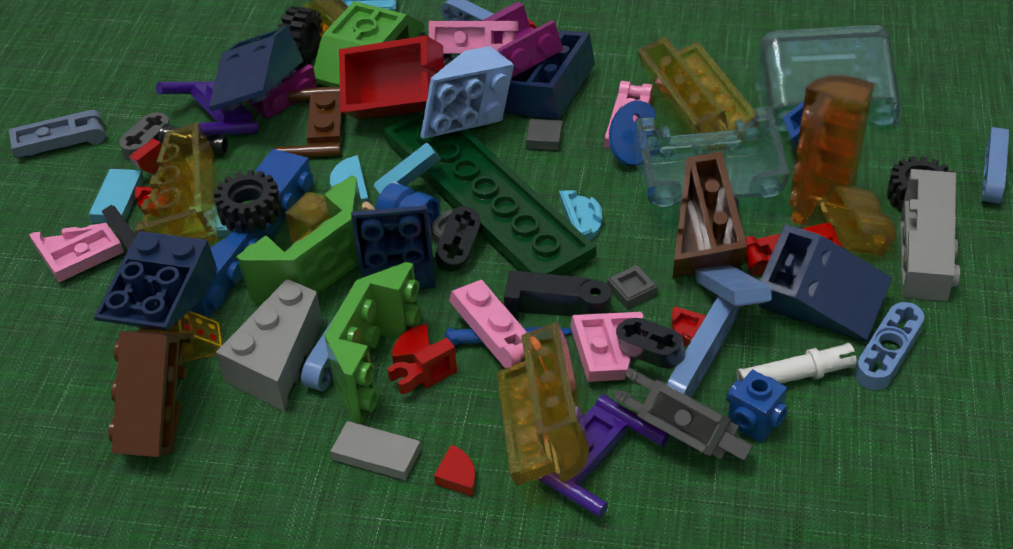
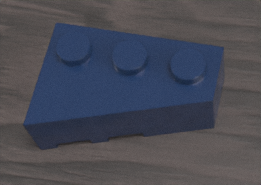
M562 30L558 32L563 50L511 78L504 113L559 120L595 65L590 33Z

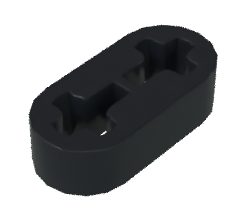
M467 206L457 207L448 218L435 253L436 263L445 271H458L466 263L481 222L479 214L473 208ZM462 218L468 220V226L465 228L463 235L457 233ZM452 243L458 244L454 259L447 258Z
M629 318L621 322L616 328L619 348L629 356L661 368L677 366L685 358L683 338L675 330L642 318Z

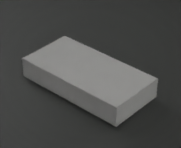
M347 421L330 452L332 460L406 481L421 451V443L419 440Z

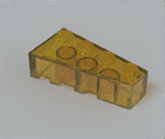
M198 122L167 131L157 159L159 165L158 172L152 175L149 185L152 188L149 199H144L141 208L144 216L142 222H137L134 232L136 235L138 231L204 239L208 240V243L216 241L218 239L216 205L214 201L213 150Z

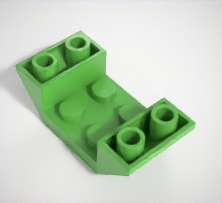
M353 1L322 35L314 65L316 83L328 87L340 86L339 49L414 38L424 29V23L407 14Z
M351 175L341 183L334 185L330 191L324 194L330 219L324 221L320 227L303 239L296 241L285 252L268 236H264L256 243L247 246L243 252L236 256L250 299L255 304H263L286 279L312 289L318 295L359 265L351 212L363 211L356 177Z
M405 262L356 280L324 334L334 386L353 423L362 425L368 412H373L378 402L379 392L378 389H375L374 364L370 361V349L377 346L380 335L398 339L404 332L418 326L421 321L422 307L418 306L417 298L419 282L415 280L412 263Z

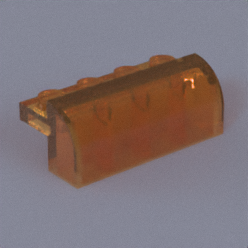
M831 75L818 78L806 87L789 206L794 207L792 222L805 226L816 205L844 212L855 191L875 83L850 76Z

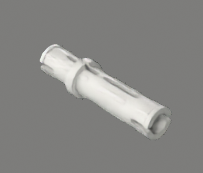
M845 343L844 345L821 351L813 348L806 350L805 355L745 369H737L736 375L737 380H743L753 369L775 379L780 384L807 377H812L815 380L823 378L824 374L828 372L856 367L857 358L855 355L840 359L839 356L855 352L850 343Z

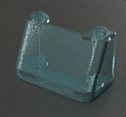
M880 25L779 30L770 32L761 39L755 84L768 132L787 130L783 117L808 97L822 108L867 106V115L871 122L880 125L899 123L901 105L891 41L884 27Z
M773 107L755 108V118L745 124L743 119L736 120L735 128L731 131L676 136L670 135L669 126H664L661 130H658L654 125L653 117L636 119L632 150L648 201L659 207L681 204L686 158L722 151L734 199L757 196L768 198L778 195L787 184L789 170Z

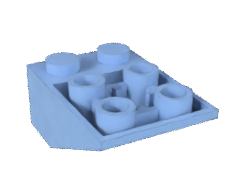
M491 46L466 50L431 77L421 137L424 139L502 121L514 64Z

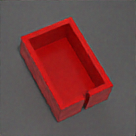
M420 36L339 49L340 113L362 120L425 111L431 77L444 68L443 45L428 36Z

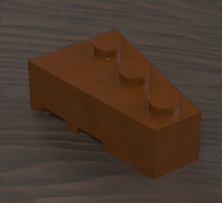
M722 151L687 157L672 278L695 274V269L723 265L742 266L747 245Z
M156 329L120 331L119 339H117L114 346V359L118 362L117 378L113 381L111 388V398L115 402L114 418L111 420L108 430L109 440L112 442V453L160 457L173 452L182 404L176 402V389L178 379H186L188 367L181 366L184 345L193 343L194 332Z

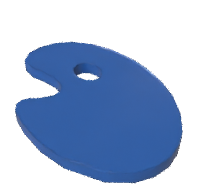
M641 100L628 102L615 113L609 128L610 148L615 158L626 166H636L646 162L653 156L659 144L657 137L648 134L652 131L650 122L657 115L654 108L647 102ZM633 115L637 116L638 123L633 121Z

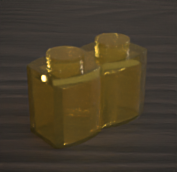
M834 183L820 201L824 217L829 223L835 225L837 238L847 250L883 256L897 239L893 222L888 216L881 213L877 197L869 190Z

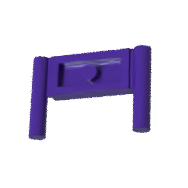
M215 81L158 82L156 84V91L159 95L191 94L217 121L197 123L195 130L198 136L257 134L258 123L251 121L252 114L243 105L225 112L224 108L210 111L209 103Z
M602 394L597 399L594 407L590 408L544 457V460L535 464L531 475L600 518L605 514L608 503L579 485L625 436V429L629 427L661 447L667 443L670 434L643 420L635 412Z

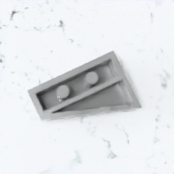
M911 169L899 221L902 297L948 302L951 287H957L959 284L960 266L955 265L958 252V240L955 239L956 172Z
M286 279L217 350L216 354L224 382L285 411L289 403L288 395L293 383H297L300 377L299 369L304 357L309 356L323 323L317 292Z

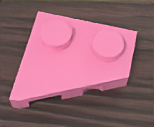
M107 223L89 225L84 228H63L62 235L43 238L41 231L29 234L34 247L58 283L124 253L121 242Z
M642 312L572 316L570 326L587 382L625 380V373L628 370L631 356L620 350L616 328L621 322L629 318H643Z

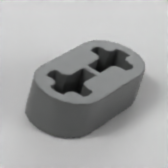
M160 112L147 114L120 138L119 145L124 159L130 161L129 156L152 138L159 141L162 125L168 124L171 126L166 114Z

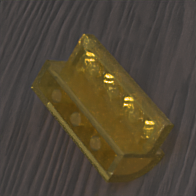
M663 37L638 49L642 68L704 149L713 152L732 148L730 138L760 124L758 114L699 42L677 51L668 38Z
M557 321L521 335L525 361L497 372L509 470L516 486L539 479L553 472L557 473L562 483L566 482L583 469L589 456V446L569 347Z

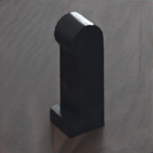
M509 270L504 294V306L517 321H519L520 313L559 316L610 313L612 291L605 282L591 278Z

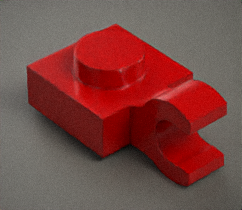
M446 337L414 354V363L397 362L387 369L391 382L404 377V379L398 381L401 395L413 391L419 384L426 389L457 372L455 346Z

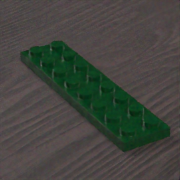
M425 111L414 114L384 129L385 140L405 159L425 143H428L435 150L441 160L421 175L456 208L467 206L476 210L481 220L479 231L521 271L564 275L596 257V246L467 129L423 139L421 137V130Z

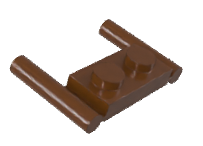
M340 86L306 88L300 92L294 89L287 94L289 102L310 101L307 130L308 145L274 147V149L307 158L341 156L343 113H340Z

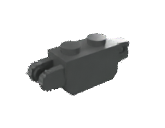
M628 368L625 376L639 386L643 385L651 391L644 403L636 400L633 395L616 390L613 395L614 399L639 412L638 417L709 456L715 455L722 459L725 452L728 451L743 460L747 459L753 445L735 436L739 426L732 423V419L661 380L654 381L634 369Z

